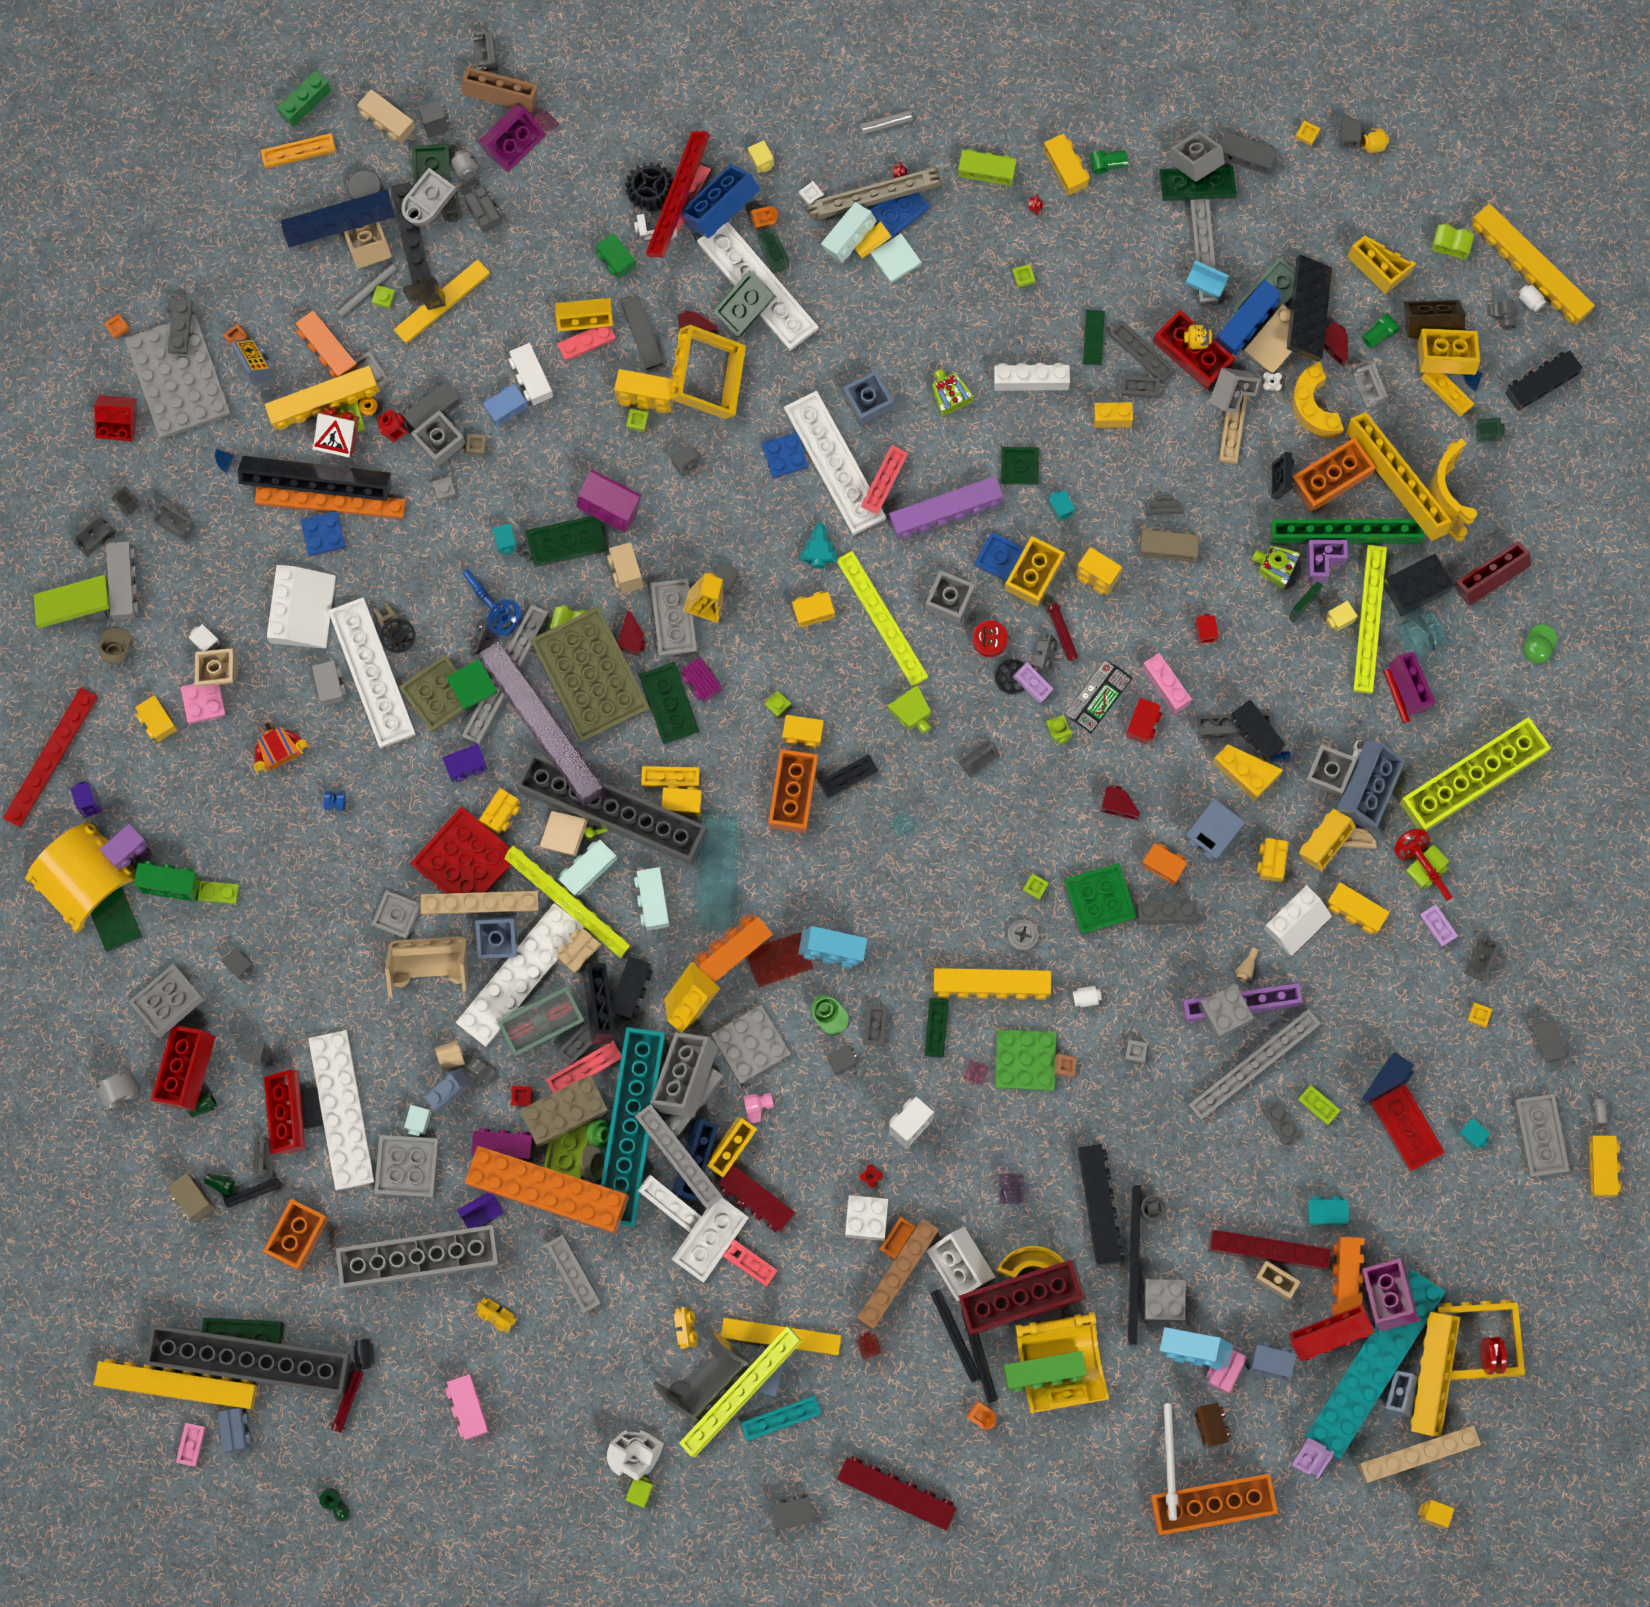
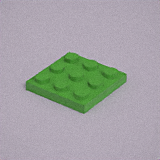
M997 1030L995 1089L1054 1091L1056 1032Z

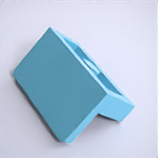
M1194 261L1185 284L1219 299L1227 284L1229 275Z

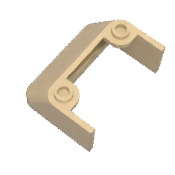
M456 936L396 940L391 942L388 947L385 966L388 996L393 995L394 986L404 987L410 982V978L448 975L449 980L453 983H462V991H466L468 981L466 939Z

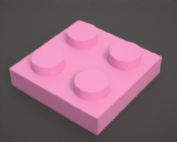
M190 684L181 687L188 724L226 716L220 684L200 687Z

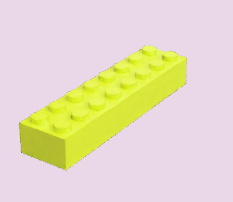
M1528 717L1403 797L1399 804L1417 829L1428 831L1546 755L1551 747Z

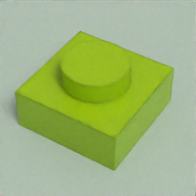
M1030 264L1012 269L1017 288L1035 284L1036 280Z
M377 285L372 304L390 309L396 293L395 290Z
M630 409L626 428L645 432L649 413Z
M776 691L766 701L764 706L779 718L791 706V703L779 691Z
M1032 873L1023 888V892L1040 900L1049 882Z

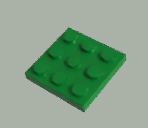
M1119 863L1064 879L1081 935L1137 918Z

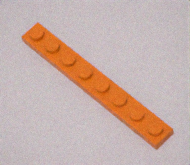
M259 486L256 488L254 502L255 505L324 512L337 511L338 513L397 519H404L406 499L388 498L387 501Z

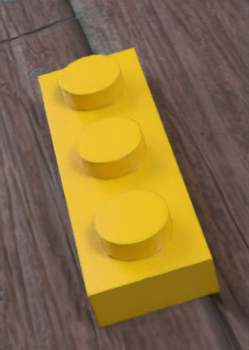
M1425 373L1421 377V380L1459 417L1463 416L1474 406V403L1444 373Z
M642 766L641 786L668 787L669 785H675L682 788H699L700 768Z

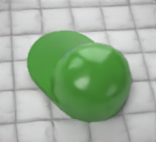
M1543 624L1536 625L1530 630L1523 648L1524 656L1528 661L1534 664H1542L1549 660L1557 643L1555 631L1550 626Z
M819 995L812 1001L810 1013L826 1033L838 1034L847 1027L849 1021L848 1014L831 995Z

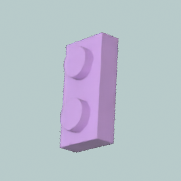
M1028 662L1024 663L1012 676L1038 703H1041L1053 690Z
M1436 904L1419 915L1440 947L1445 946L1458 937Z

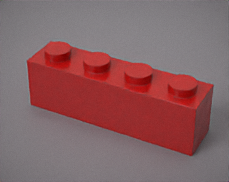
M1361 1304L1293 1331L1289 1335L1301 1362L1311 1360L1321 1353H1329L1339 1346L1349 1345L1352 1341L1359 1338H1367L1375 1332L1364 1304Z

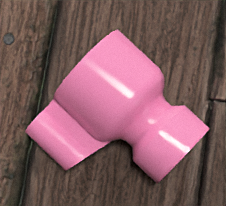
M771 1092L765 1093L763 1096L758 1094L743 1096L748 1123L750 1124L761 1122L762 1108H774Z

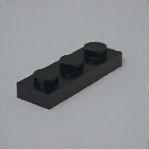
M868 754L820 780L819 784L827 798L830 799L876 774L878 769Z

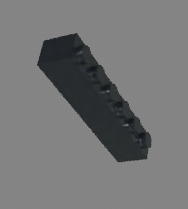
M1102 1144L1078 1147L1077 1151L1096 1266L1120 1263L1121 1258H1124L1123 1247L1118 1244V1238H1121L1119 1226H1115L1114 1219H1117L1116 1207H1112L1111 1199H1114L1113 1188H1109L1108 1180H1111L1110 1169L1105 1166V1161L1108 1160L1107 1151L1102 1148Z

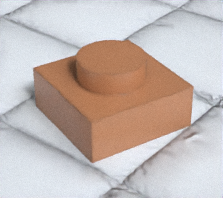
M1062 1054L1056 1055L1054 1074L1069 1078L1075 1077L1077 1058Z

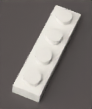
M651 1175L647 1177L637 1190L689 1233L701 1218L697 1212Z

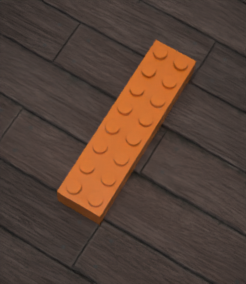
M477 1146L465 1180V1184L468 1187L615 1235L617 1234L629 1196L625 1193Z

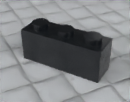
M1251 699L1232 712L1230 716L1232 718L1230 720L1236 729L1239 728L1243 732L1242 737L1248 744L1251 743L1255 748L1254 752L1259 759L1263 758L1266 762L1285 747L1284 741Z
M628 957L611 1003L613 1015L630 1021L633 1020V1017L638 1016L640 1010L638 1003L640 998L644 999L647 991L645 984L647 980H651L654 970H651L652 966L650 963Z

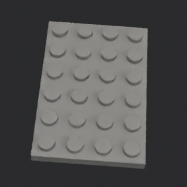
M195 314L191 317L187 355L169 354L167 351L171 322L125 338L160 439L231 415Z

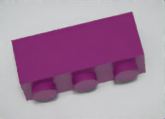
M1414 652L1398 655L1388 664L1410 716L1426 712L1436 703Z
M479 1128V1131H473L471 1155L474 1157L477 1146L523 1161H531L534 1139L532 1135H529V1132L518 1131V1134H510L509 1130H498V1133L490 1132V1129Z

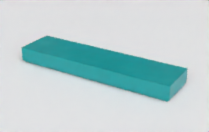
M814 1395L740 1422L748 1442L820 1416L822 1413Z

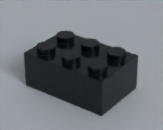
M1436 553L1385 578L1383 583L1386 592L1401 617L1451 592L1454 586Z

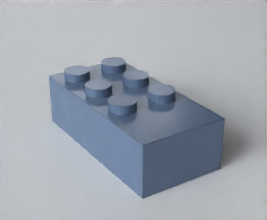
M1365 741L1337 810L1350 817L1352 821L1361 827L1377 828L1406 760L1382 742Z

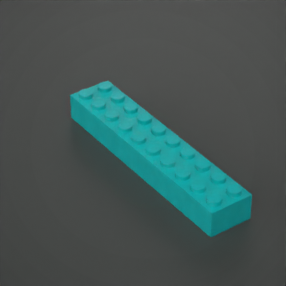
M626 1027L601 1186L629 1196L619 1227L636 1229L641 1193L637 1190L644 1180L650 1136L635 1118V1115L651 1104L650 1102L660 1077L666 1035L663 1032Z
M1412 1269L1408 1271V1276L1420 1321L1382 1332L1375 1323L1373 1327L1375 1333H1372L1365 1339L1303 1437L1305 1440L1310 1438L1317 1441L1330 1452L1333 1450L1332 1458L1335 1460H1339L1424 1327L1430 1312L1434 1311L1446 1292Z

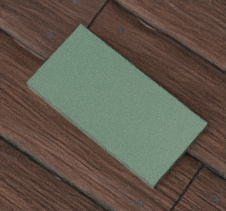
M1279 257L1237 303L1232 312L1236 314L1263 280L1268 281L1282 293L1279 297L1281 301L1272 313L1267 312L1269 316L1260 327L1255 326L1257 328L1256 331L1259 332L1273 313L1282 304L1286 306L1292 299L1295 269Z

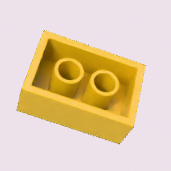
M1421 329L1417 342L1420 372L1476 375L1480 363L1477 331Z
M619 369L614 388L616 402L625 407L634 405L641 410L655 409L656 412L662 414L671 412L674 401L669 399V387L672 379Z
M1031 536L1006 581L1004 590L1038 607L1064 560L1065 552Z

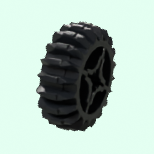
M650 162V166H646V163H643L642 168L637 165L636 171H630L631 176H627L628 182L625 183L627 188L626 195H629V201H633L634 206L639 205L641 210L646 206L648 212L650 207H654L656 211L657 205L663 208L673 182L671 172H667L666 167L661 168L659 163L656 166H653V162ZM642 179V184L635 190L637 182ZM665 183L663 191L658 194L657 189L661 187V184ZM647 184L651 186L653 185V189L649 188V186L647 188Z

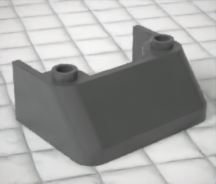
M708 1326L705 1330L713 1339V1342L710 1344V1352L714 1357L689 1383L679 1380L674 1382L668 1389L656 1381L653 1383L667 1404L696 1423L705 1416L751 1366L749 1361L726 1338Z

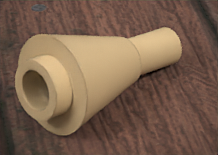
M1252 948L1248 957L1235 970L1234 974L1239 981L1244 983L1252 981L1255 959L1259 952L1258 949Z

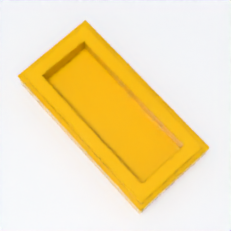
M880 222L867 232L863 240L854 249L863 259L892 236L882 222Z

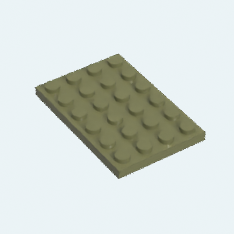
M599 606L530 639L581 742L650 709Z

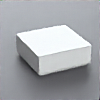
M814 181L799 191V195L808 205H812L815 200L824 197V193Z

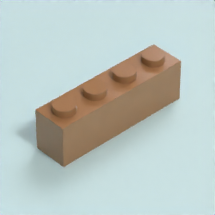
M467 67L462 79V95L508 107H513L516 104L525 107L528 112L532 113L537 101L538 85Z

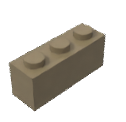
M1147 528L1142 530L1139 557L1196 562L1199 535H1195L1193 532H1184L1182 534L1176 533L1174 530L1162 532L1154 528Z

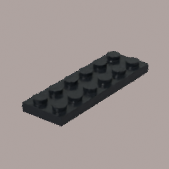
M1299 255L1296 258L1286 349L1319 362L1323 359L1332 267Z

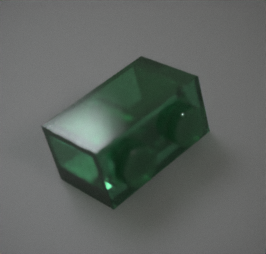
M775 228L758 234V244L770 271L776 274L788 269L789 259Z

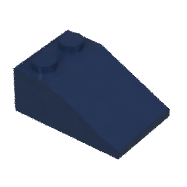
M1394 1052L1388 1058L1357 1106L1361 1108L1397 1088L1401 1083L1406 1084L1414 1073L1411 1070L1414 1064Z

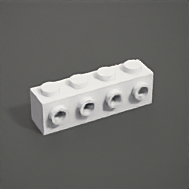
M1001 363L998 366H994V391L1069 390V365L1064 363H1055L1054 365H1046L1045 363L1009 365Z

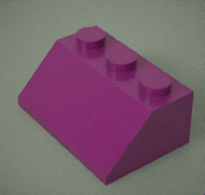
M515 104L477 142L489 157L505 171L509 172L546 134L525 107Z
M591 469L578 495L576 507L596 517L598 520L626 532L636 518L641 494Z

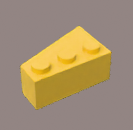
M1228 744L1213 760V764L1254 802L1283 771L1281 768Z

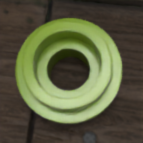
M1273 551L1269 555L1268 563L1274 569H1282L1287 564V556L1282 551ZM1275 557H1280L1281 561L1276 562Z

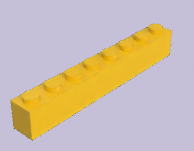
M1490 203L1473 217L1471 222L1473 230L1481 234L1488 245L1494 246L1498 250L1499 255L1511 263L1515 271H1520L1530 285L1533 284L1544 297L1550 300L1553 308L1560 310L1569 323H1573L1576 326L1592 312L1595 305Z
M1364 412L1351 418L1346 433L1351 439L1356 438L1376 466L1375 470L1429 539L1433 541L1447 535L1452 520L1368 413Z
M105 1359L104 1362L98 1361L94 1386L254 1410L258 1386L253 1385V1381L241 1379V1383L233 1382L234 1378L222 1376L221 1380L214 1379V1375L202 1373V1377L194 1376L195 1372L183 1371L182 1374L175 1373V1369L163 1368V1371L155 1370L156 1366L145 1364L143 1368L136 1367V1363L124 1362V1365L116 1364L117 1360Z

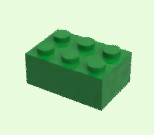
M145 861L144 864L138 863L133 886L142 894L197 902L200 881L202 880L191 868L183 867L182 870L175 869V866L164 864L163 867L156 866V863Z

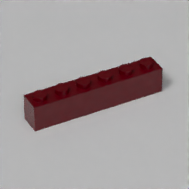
M1212 1230L1208 1252L1326 1271L1329 1269L1331 1249Z
M852 1456L851 1459L846 1458L837 1481L947 1531L957 1509L953 1507L954 1502L945 1498L942 1501L935 1498L936 1494L926 1489L923 1493L917 1490L918 1486L907 1481L906 1484L899 1482L898 1476L891 1473L884 1475L880 1473V1468L872 1464L867 1467L862 1464L863 1460Z

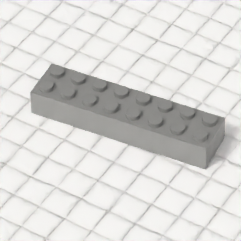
M493 1225L336 1248L340 1288L343 1290L500 1267L496 1230Z

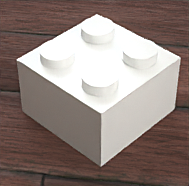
M849 1195L845 1237L884 1241L888 1199Z

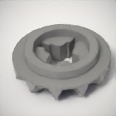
M1017 920L1009 927L1008 940L1018 950H1028L1034 947L1038 940V929L1031 921ZM1026 928L1025 931L1028 938H1024L1020 942V936L1016 933H1021Z

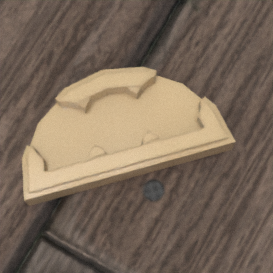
M1355 828L1341 847L1377 849L1376 840L1367 830Z

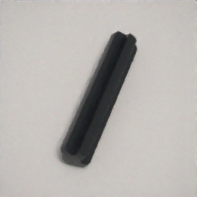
M273 1178L224 1198L225 1206L230 1208L281 1187L278 1178Z

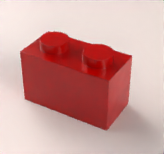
M1139 698L1125 737L1147 744L1149 739L1153 740L1156 729H1153L1155 722L1159 723L1163 713L1160 712L1161 705Z

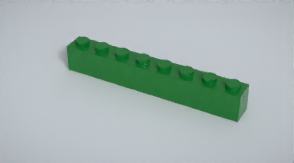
M1415 519L1272 520L1269 526L1270 544H1308L1309 540H1347V544H1421L1424 539V531Z

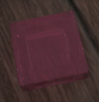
M548 112L538 113L534 117V120L545 131L556 129L559 125Z
M970 1060L964 1080L983 1085L989 1066Z

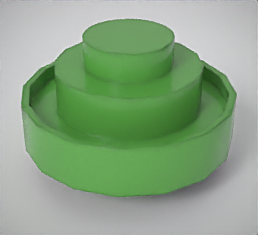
M593 1120L586 1131L589 1145L602 1149L608 1144L610 1128L606 1121Z

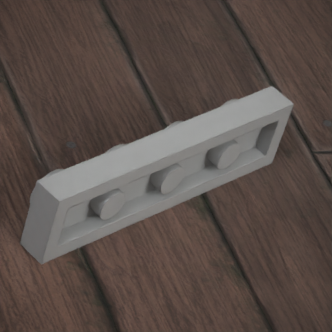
M563 1234L545 1244L583 1313L585 1314L601 1305Z

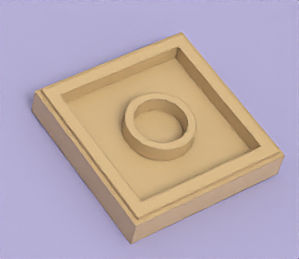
M551 811L539 847L576 857L588 821L584 818Z

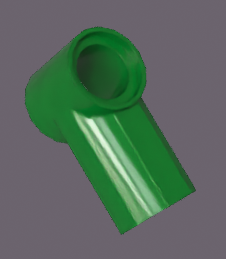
M1125 150L1109 153L1095 151L1089 155L1093 174L1096 175L1104 174L1111 169L1128 167V158Z
M1387 313L1371 329L1365 332L1361 338L1363 343L1372 349L1386 337L1390 338L1400 329V326Z

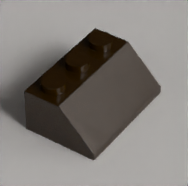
M1460 300L1404 302L1405 328L1408 337L1419 339L1421 329L1465 331L1466 314Z

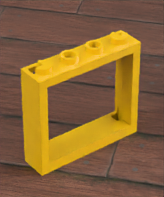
M693 325L681 328L678 333V346L675 351L676 358L672 369L673 377L669 387V399L723 419L735 416L746 345ZM691 339L729 352L721 406L683 393Z
M1511 1299L1500 1300V1304H1492V1301H1480V1305H1472V1302H1461L1460 1306H1453L1452 1303H1442L1441 1307L1436 1308V1312L1444 1314L1511 1310L1516 1367L1506 1368L1503 1374H1496L1494 1372L1491 1375H1487L1483 1369L1452 1371L1450 1380L1518 1377L1525 1375L1518 1303H1512Z

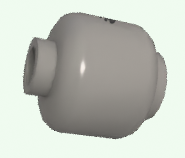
M460 150L452 158L451 164L458 177L469 179L476 174L478 164L471 152Z

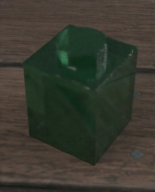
M1501 417L1478 419L1475 424L1477 443L1500 441L1501 437L1505 434V426L1501 424Z

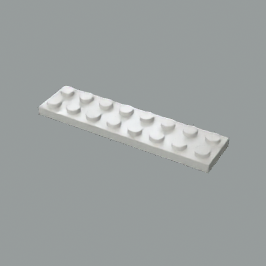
M729 222L720 227L709 239L703 236L697 240V244L734 287L750 270L776 295V298L761 313L760 317L789 351L819 330L817 324Z
M815 391L785 406L784 411L797 432L851 534L854 536L886 520L882 508L876 515L860 507L870 487L818 392Z
M364 597L328 610L379 748L381 749L416 736Z
M554 903L518 946L517 957L508 958L456 1021V1024L487 1047L501 1030L496 1019L521 1006L558 961L556 958L558 948L562 944L567 945L571 940L569 938L576 929H584V926Z
M345 1030L308 1038L335 1190L338 1191L375 1183L348 1032Z

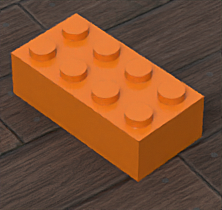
M1354 437L1293 475V489L1310 513H1313L1372 476L1376 466Z
M780 749L768 821L769 828L807 834L818 766L817 754Z
M753 914L743 916L739 920V925L735 928L732 926L724 932L725 936L722 939L714 940L706 952L701 951L694 957L695 961L693 963L715 983L773 935L759 916Z

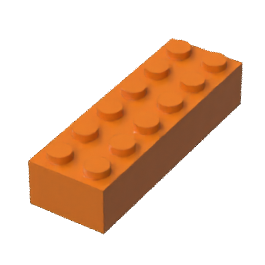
M1270 1473L1176 1490L1178 1505H1176L1177 1520L1174 1521L1169 1520L1168 1505L1166 1504L1168 1492L1149 1496L1157 1536L1278 1514Z

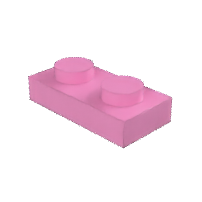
M185 1423L176 1463L197 1467L206 1427Z

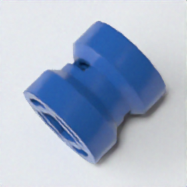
M325 791L324 810L334 808L338 811H344L346 793Z

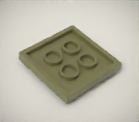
M446 654L399 686L401 692L431 733L465 711L446 679V676L457 671Z

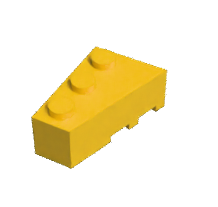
M1365 235L1352 245L1347 255L1385 295L1409 276L1416 265L1412 260L1411 262L1400 257L1399 253H1392L1385 249L1384 245Z
M705 573L688 591L683 611L718 623L723 606V579L718 578L713 573Z

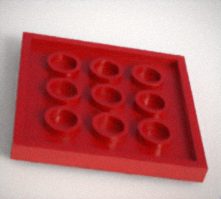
M461 806L410 864L445 894L486 893L511 866L504 859L510 847Z

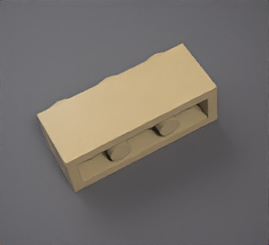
M372 89L357 104L359 115L367 121L369 119L373 122V126L377 130L385 131L387 136L394 142L397 140L402 144L415 129L412 119Z

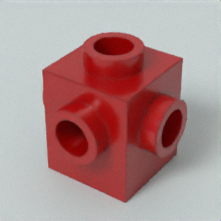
M390 409L377 418L380 425L378 427L380 433L393 443L408 433L404 424L406 420L400 412L396 413L393 409Z

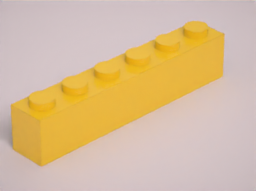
M369 365L266 403L265 407L274 429L283 430L293 423H302L312 416L318 417V413L325 408L337 410L341 408V404H353L361 398L372 397L377 392H380L374 371Z
M934 968V995H938V998H949V995H957V998L964 999L969 998V995H976L978 999H987L988 996H996V999H1008V996H1015V999L1025 1000L1027 997H1035V1000H1046L1051 995V971Z
M1430 1312L1426 1324L1428 1328L1423 1341L1424 1353L1420 1360L1421 1371L1417 1380L1418 1390L1414 1399V1415L1411 1418V1431L1430 1436H1442L1460 1317Z

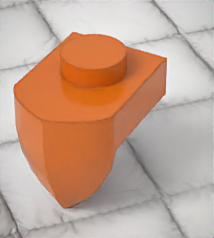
M768 206L751 210L750 216L755 230L773 226L778 219L777 208Z
M978 1400L966 1416L984 1430L994 1428L997 1423L996 1413Z

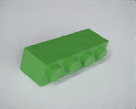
M1082 1351L1002 1366L1006 1390L1012 1389V1393L1024 1391L1023 1387L1026 1386L1037 1389L1042 1388L1043 1383L1051 1382V1386L1063 1384L1062 1380L1070 1379V1382L1081 1381L1082 1376L1087 1375Z

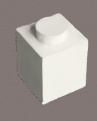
M203 624L195 627L189 636L190 641L200 651L215 650L221 644Z

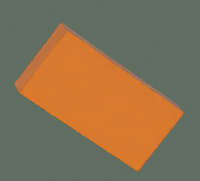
M900 1216L879 1250L895 1260L917 1226Z

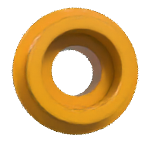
M366 397L359 402V409L363 415L370 416L377 411L378 405L373 398ZM369 403L371 404V407L365 408V405Z

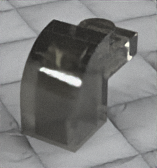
M421 276V282L403 287L404 294L410 304L423 301L428 310L445 306V294L437 280L431 276Z

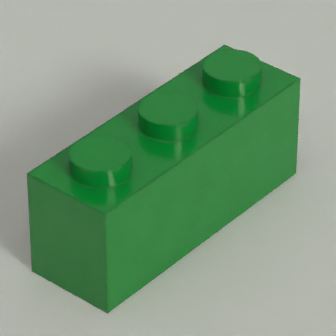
M315 70L277 107L280 117L291 127H294L331 91L329 82Z

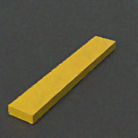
M477 259L393 329L394 332L407 345L486 279L490 272Z
M724 1318L721 1336L730 1340L770 1345L786 1327ZM791 1328L803 1341L796 1348L797 1350L839 1355L841 1335Z

